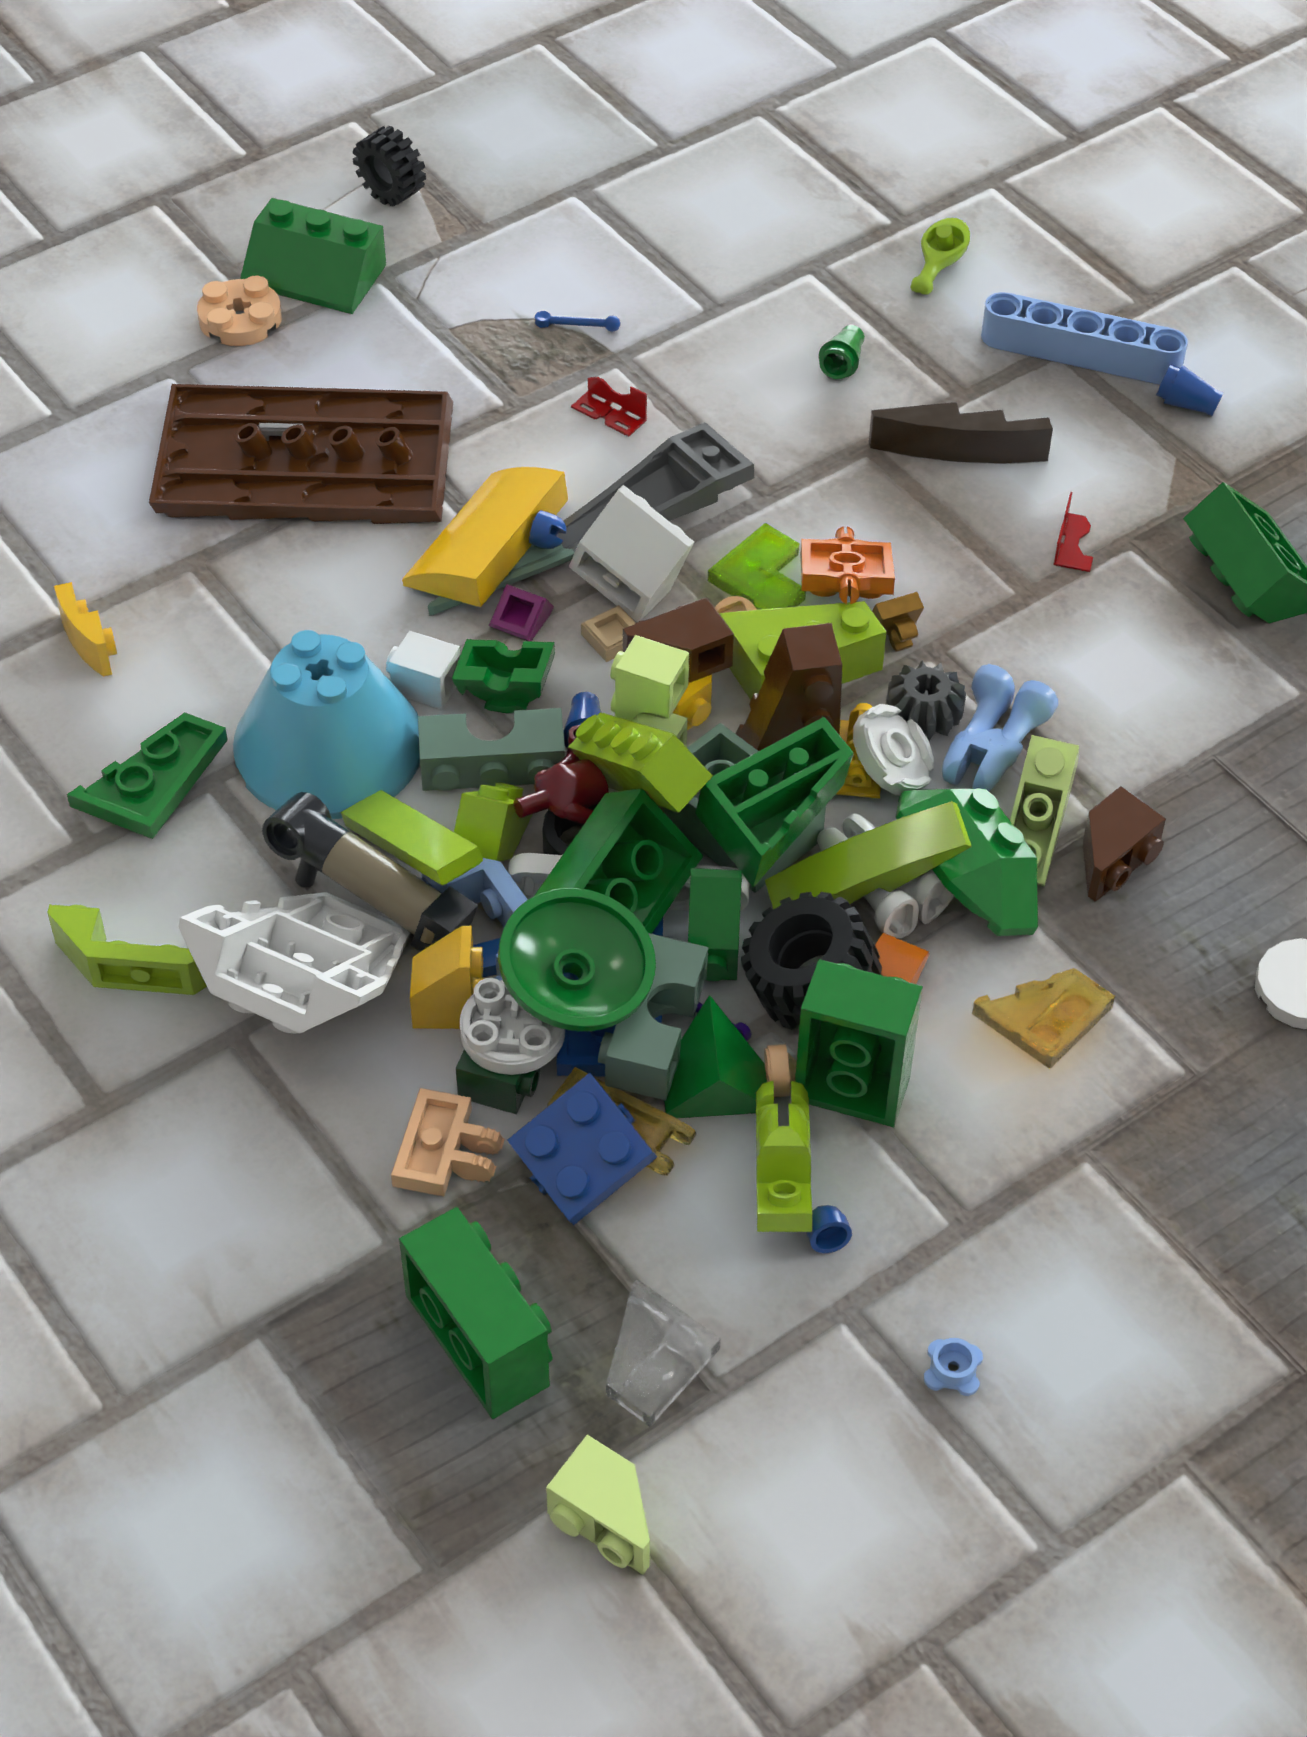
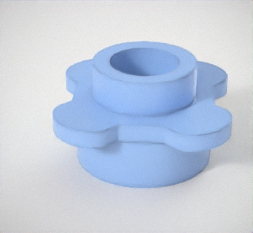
M959 1338L937 1339L931 1342L927 1351L931 1358L930 1369L924 1373L926 1386L934 1391L941 1390L942 1388L958 1390L963 1396L975 1394L980 1385L976 1377V1369L982 1363V1351L977 1346ZM950 1364L957 1365L959 1369L957 1371H951L948 1368V1366Z

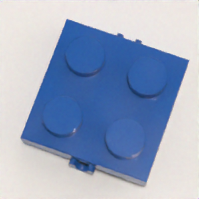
M588 1073L507 1139L533 1175L530 1179L537 1185L539 1191L543 1195L548 1193L573 1225L657 1158L656 1154L632 1125L636 1121L622 1103L618 1106L591 1073Z

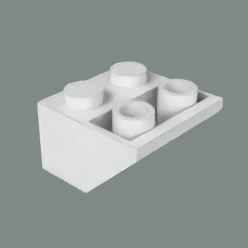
M623 485L580 540L569 568L616 606L619 605L632 619L639 622L670 592L694 541L685 535L680 527L670 523L650 507L645 499L637 496Z

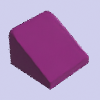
M506 584L488 626L520 639L532 641L551 615L554 606L546 598Z

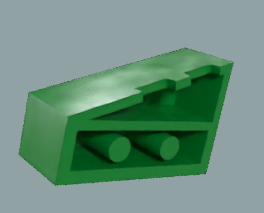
M822 717L715 774L701 788L695 814L737 868L742 870V874L752 887H754L844 785L854 752L828 720Z

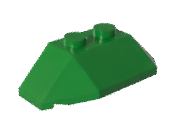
M980 788L903 791L898 799L896 819L951 801L958 805L972 847L932 869L944 887L972 913L987 920V927L996 936L1033 935L1038 928L1037 857L1024 841L1022 832L1013 826L999 807L996 797L988 792L987 789Z

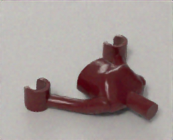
M576 725L569 730L568 746L577 738L575 733L580 725ZM568 748L567 755L560 762L549 769L537 772L534 777L535 793L515 799L514 809L520 818L549 809L562 819L585 824L594 811L589 808L598 805L603 796L609 793L608 784L603 773L589 759L580 760Z

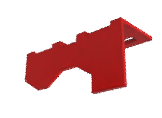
M590 377L588 378V391L573 403L571 408L593 419L602 417L605 419V425L629 437L647 421V394L632 386L630 387V394H620L614 391L604 379ZM595 394V395H597V396H599V397L605 399L606 401H605V402H602V401H600V400H598V399L592 397V395ZM614 402L622 406V408L617 410L613 409L610 405ZM583 404V405H585V406H587V407L593 409L594 411L591 412V411H589V410H587V409L581 407V405ZM628 411L640 418L637 420L625 413ZM618 422L628 427V429L626 430L625 428L617 425L616 423Z
M1070 492L1057 542L1054 565L1090 572L1093 557L1083 555L1078 544L1079 540L1090 532L1091 525L1086 516L1069 513L1073 493ZM1063 535H1065L1064 543H1062Z

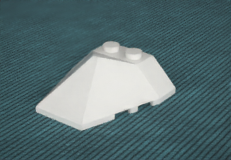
M327 892L280 897L278 907L260 909L261 903L257 900L246 901L243 904L242 911L228 912L221 905L206 906L180 917L178 925L210 994L228 1001V1005L236 1011L248 1014L255 1013L272 1021L273 1026L278 1030L293 1034L303 1033L381 995L410 936V932L394 921Z

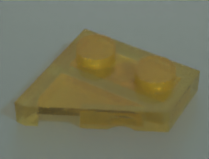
M1076 968L1053 974L1044 981L1033 980L1017 985L1015 993L995 1000H990L988 995L978 997L974 1001L972 1014L1044 1066L1051 1069L1113 1008L1115 995Z

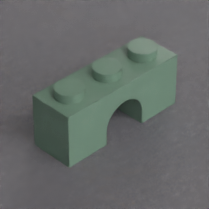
M561 708L514 711V727L507 736L493 741L478 739L468 731L466 713L418 716L423 791L479 788L480 785L495 786V783L510 785L535 784L534 777L537 772L549 769L565 757Z
M648 933L656 957L653 984L645 1001L638 1010L629 1018L618 1023L613 1034L605 1032L599 1050L598 1063L605 1064V1086L666 1100L680 1060L681 1028L662 1024L656 1021L655 1018L670 1013L694 1018L707 978L708 947Z

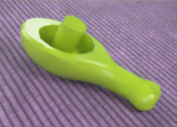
M953 217L945 218L935 222L925 231L921 239L925 265L921 273L912 279L910 288L913 292L923 295L930 294L933 290V281L937 274L964 255L970 242V230L966 222Z

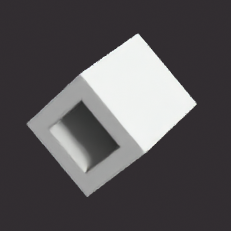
M409 630L399 647L394 646L391 649L386 662V671L390 673V680L393 685L407 699L443 710L456 689L452 677L461 655L460 646Z

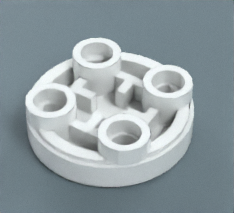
M485 978L475 985L474 994L467 1000L460 1015V1036L466 1053L481 1067L500 1074H523L543 1067L557 1055L565 1038V1029L551 1026L529 1014L511 996L503 980L500 981L495 978Z

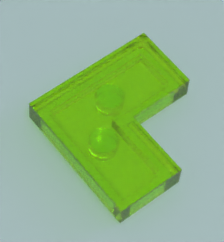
M764 523L708 570V582L731 596H740L748 599L755 606L756 610L798 607L806 600V591H801L800 584L779 571L799 555L800 543Z

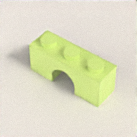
M635 635L626 651H619L611 667L610 677L615 680V692L611 701V711L615 712V717L673 733L687 747V718L674 714L673 711L688 687L689 652Z

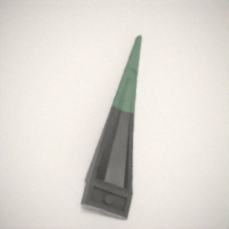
M706 422L674 435L663 442L610 487L563 520L567 531L566 534L558 533L557 537L563 540L560 546L554 549H543L531 545L496 590L505 587L506 584H513L571 561L580 540L623 485L637 496L645 499L650 507L665 519L671 521L718 502V494L754 479V464ZM439 597L429 603V616L463 604V602Z

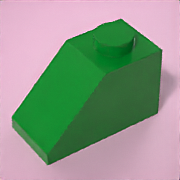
M691 868L688 942L708 947L706 981L737 980L742 870Z

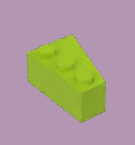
M865 601L853 604L847 602V604L835 603L719 613L734 633L733 666L729 669L750 700L753 694L759 693L765 680V667L784 628L832 623L842 661V684L883 670L887 632Z

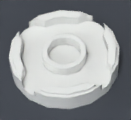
M879 704L861 714L853 726V743L857 756L867 774L881 788L900 796L903 791L921 790L930 783L932 778L929 777V772L934 769V756L930 743L916 722L912 719L906 722L898 715L902 712L900 709L891 705Z
M1299 938L1282 941L1267 950L1257 968L1255 991L1258 998L1261 995L1262 1000L1267 1004L1266 1010L1275 1019L1291 1027L1307 1029V939Z

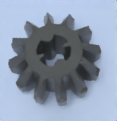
M921 661L917 669L904 665L899 675L892 676L888 684L885 705H891L900 709L902 712L898 715L906 722L910 719L916 722L930 741L935 732L948 736L952 726L959 725L960 720L963 718L966 700L965 685L959 683L957 672L944 673L941 663L931 668Z

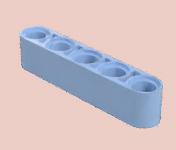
M994 293L985 301L981 338L986 345L995 349L1158 385L1161 384L1171 364L1179 368L1184 364L1188 339L1182 332L1173 328L1012 293Z

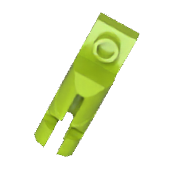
M774 1081L763 1083L756 1092L757 1232H812L809 1099L805 1087L798 1082L791 1081V1104L788 1103L789 1126H778V1103L774 1104Z

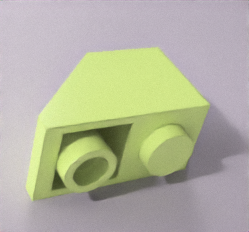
M586 1435L547 1485V1513L550 1515L552 1522L564 1533L573 1537H577L580 1534L597 1545L599 1552L610 1563L620 1568H625L628 1565L643 1575L650 1566V1538L635 1464L589 1435Z

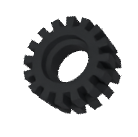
M392 126L380 127L356 144L357 147L353 148V154L356 156L353 158V165L359 167L356 170L358 178H364L365 182L362 185L365 189L369 187L372 189L371 196L374 199L380 197V203L384 205L389 203L390 206H395L424 187L425 183L423 181L426 180V173L421 171L425 168L424 161H418L417 159L421 155L418 149L413 151L410 147L413 142L409 137L403 139V132L399 129L394 131Z

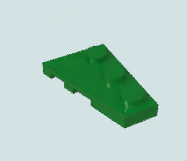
M184 712L141 742V750L121 764L114 761L102 769L103 777L85 789L79 785L67 794L69 806L153 839L228 741L226 727Z

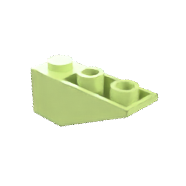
M1031 735L1010 822L1022 832L1024 841L1036 855L1037 885L1045 886L1078 764L1079 745Z

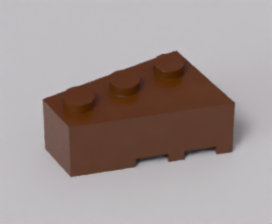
M832 623L784 628L765 667V680L759 693H754L750 700L751 711L744 725H739L735 733L758 751L822 717H825L840 735L842 661Z

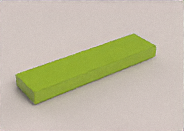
M382 790L340 812L347 828L440 885L444 886L483 861L477 845Z

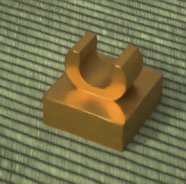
M918 592L877 603L872 610L886 630V635L889 636L890 643L895 652L912 647L911 639L919 635L915 624L924 606Z

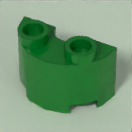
M466 639L452 681L462 695H464L467 689L475 697L486 701L484 709L507 714L514 713L516 710H526L528 703L540 698L555 656V642L523 641L521 649L513 651L497 640Z

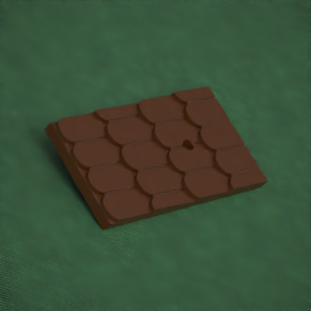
M172 384L149 504L155 513H164L172 518L228 516L230 520L307 517L310 521L315 522L371 520L373 524L442 522V505L444 502L453 400L447 391ZM259 423L297 424L287 428L282 436H269V441L266 440L259 429Z

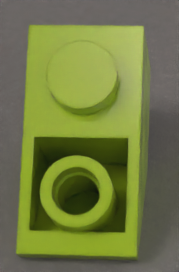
M495 783V786L480 785L479 791L462 793L454 832L477 845L482 858L496 861L511 859L532 815L520 818L514 809V800L523 797L524 788L505 783Z

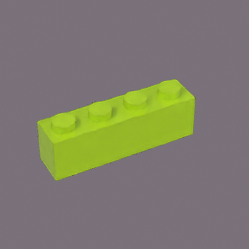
M602 712L587 718L576 730L575 735L577 738L568 746L580 760L589 759L600 769L607 781L608 788L617 791L642 788L658 806L678 813L713 777L673 733Z

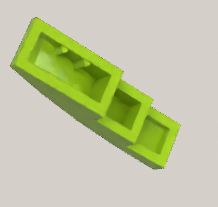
M951 801L853 836L765 880L773 910L781 905L780 900L789 896L791 900L799 898L800 893L811 892L813 897H817L820 892L831 893L834 900L842 897L851 904L878 888L891 892L972 846L958 805Z

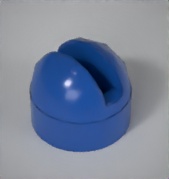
M540 510L531 526L530 544L543 549H554L560 546L563 540L557 537L558 533L566 534V525L557 515Z
M822 1205L812 1210V1232H806L811 1247L816 1252L832 1253L848 1244L852 1237V1230L846 1216L837 1207Z

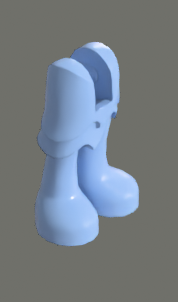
M992 664L982 665L973 677L971 689L977 702L976 712L965 730L955 736L942 766L943 779L950 784L958 785L971 762L980 765L974 779L973 789H987L988 792L999 782L1004 772L1016 762L1023 749L1021 741L1032 729L1047 722L1058 707V698L1048 685L1035 680L1024 682L1016 694L1010 716L1003 729H993L1012 704L1015 685L1013 678L1006 670Z

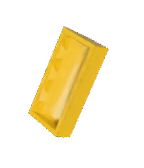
M515 467L491 473L402 578L403 586L482 607L531 547L529 541L530 530L537 513L543 510L557 515L568 501L565 473L539 467Z

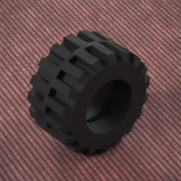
M811 892L800 893L799 898L791 900L790 896L780 900L781 905L774 910L769 907L762 913L764 918L761 922H753L749 928L752 937L744 939L742 944V950L745 955L741 957V964L745 971V976L768 1015L775 1022L779 1020L783 1027L790 1030L800 1025L801 1007L817 962L807 967L799 968L808 960L824 955L821 960L836 964L845 963L856 969L881 975L882 966L878 960L880 955L860 914L855 907L851 908L848 901L842 897L834 900L831 893L820 892L817 897H813Z

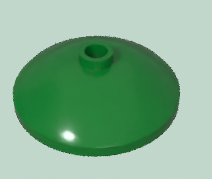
M579 888L554 889L540 893L525 901L508 919L498 948V963L501 977L515 1001L525 1011L540 1021L571 1031L601 1030L612 1027L629 1018L645 1001L653 984L656 970L654 947L647 930L640 920L628 908L611 897ZM573 973L579 980L568 979L563 974Z

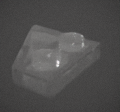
M637 1279L631 1286L606 1382V1395L650 1427L720 1350L721 1338Z

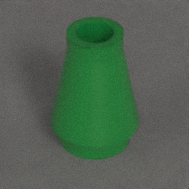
M845 326L840 333L820 348L818 355L820 368L828 377L843 379L856 372L859 365L861 347L865 339L863 331L858 326Z

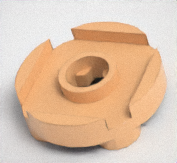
M250 276L247 279H235L225 282L212 281L205 284L202 288L203 296L197 304L200 329L209 338V332L220 337L221 344L228 346L252 345L268 337L267 330L271 329L274 325H276L277 329L281 324L282 313L279 296L269 287L267 279L262 276ZM236 311H244V313L236 314Z

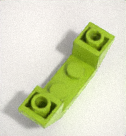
M49 904L47 913L55 943L93 987L195 995L207 987L189 948H180L170 944L161 946L130 944L120 940L106 942L107 938L99 908H90L83 905L64 906Z

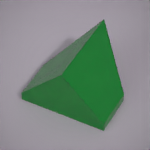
M710 995L681 1039L680 1060L667 1099L664 1100L666 1119L756 1114V1092L763 1083H767L765 1063Z

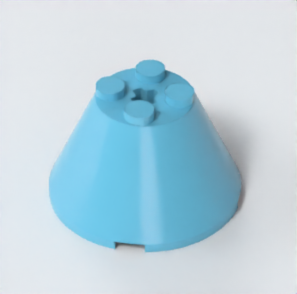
M312 630L300 631L292 637L291 643L286 645L276 655L237 725L233 741L235 765L245 780L246 788L267 806L278 810L295 794L307 792L317 796L326 805L332 819H341L342 815L340 812L380 790L395 797L411 781L420 765L418 714L406 697L367 657L361 644L351 642L339 636L318 634Z

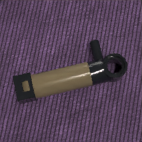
M307 792L295 794L267 818L262 825L264 840L274 853L287 860L301 858L295 876V881L299 886L305 888L313 886L317 872L320 871L413 934L411 946L419 952L457 928L471 926L478 908L476 903L451 886L441 893L332 820L326 805L315 795Z

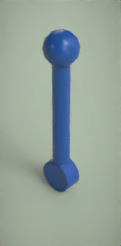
M539 311L535 314V324L540 328H546L551 324L605 327L608 331L614 332L619 329L621 324L620 319L614 315L608 316L606 319L551 316L547 311Z

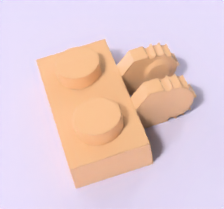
M420 1088L391 1173L392 1187L444 1197L452 1171L462 1179L483 1181L484 1183L485 1181L490 1182L497 1167L492 1162V1159L481 1155L477 1156L474 1153L459 1151L460 1145L462 1144L472 1152L493 1155L498 1154L500 1149H502L505 1139L495 1129L468 1123L472 1111L471 1097Z

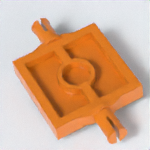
M844 526L838 528L835 534L836 538L801 539V591H810L812 594L821 597L833 596L838 592L840 600L847 604L848 596L850 597V604H853L859 597L875 599L883 594L894 595L895 574L890 542H868L854 539V531L848 526L847 533H844Z

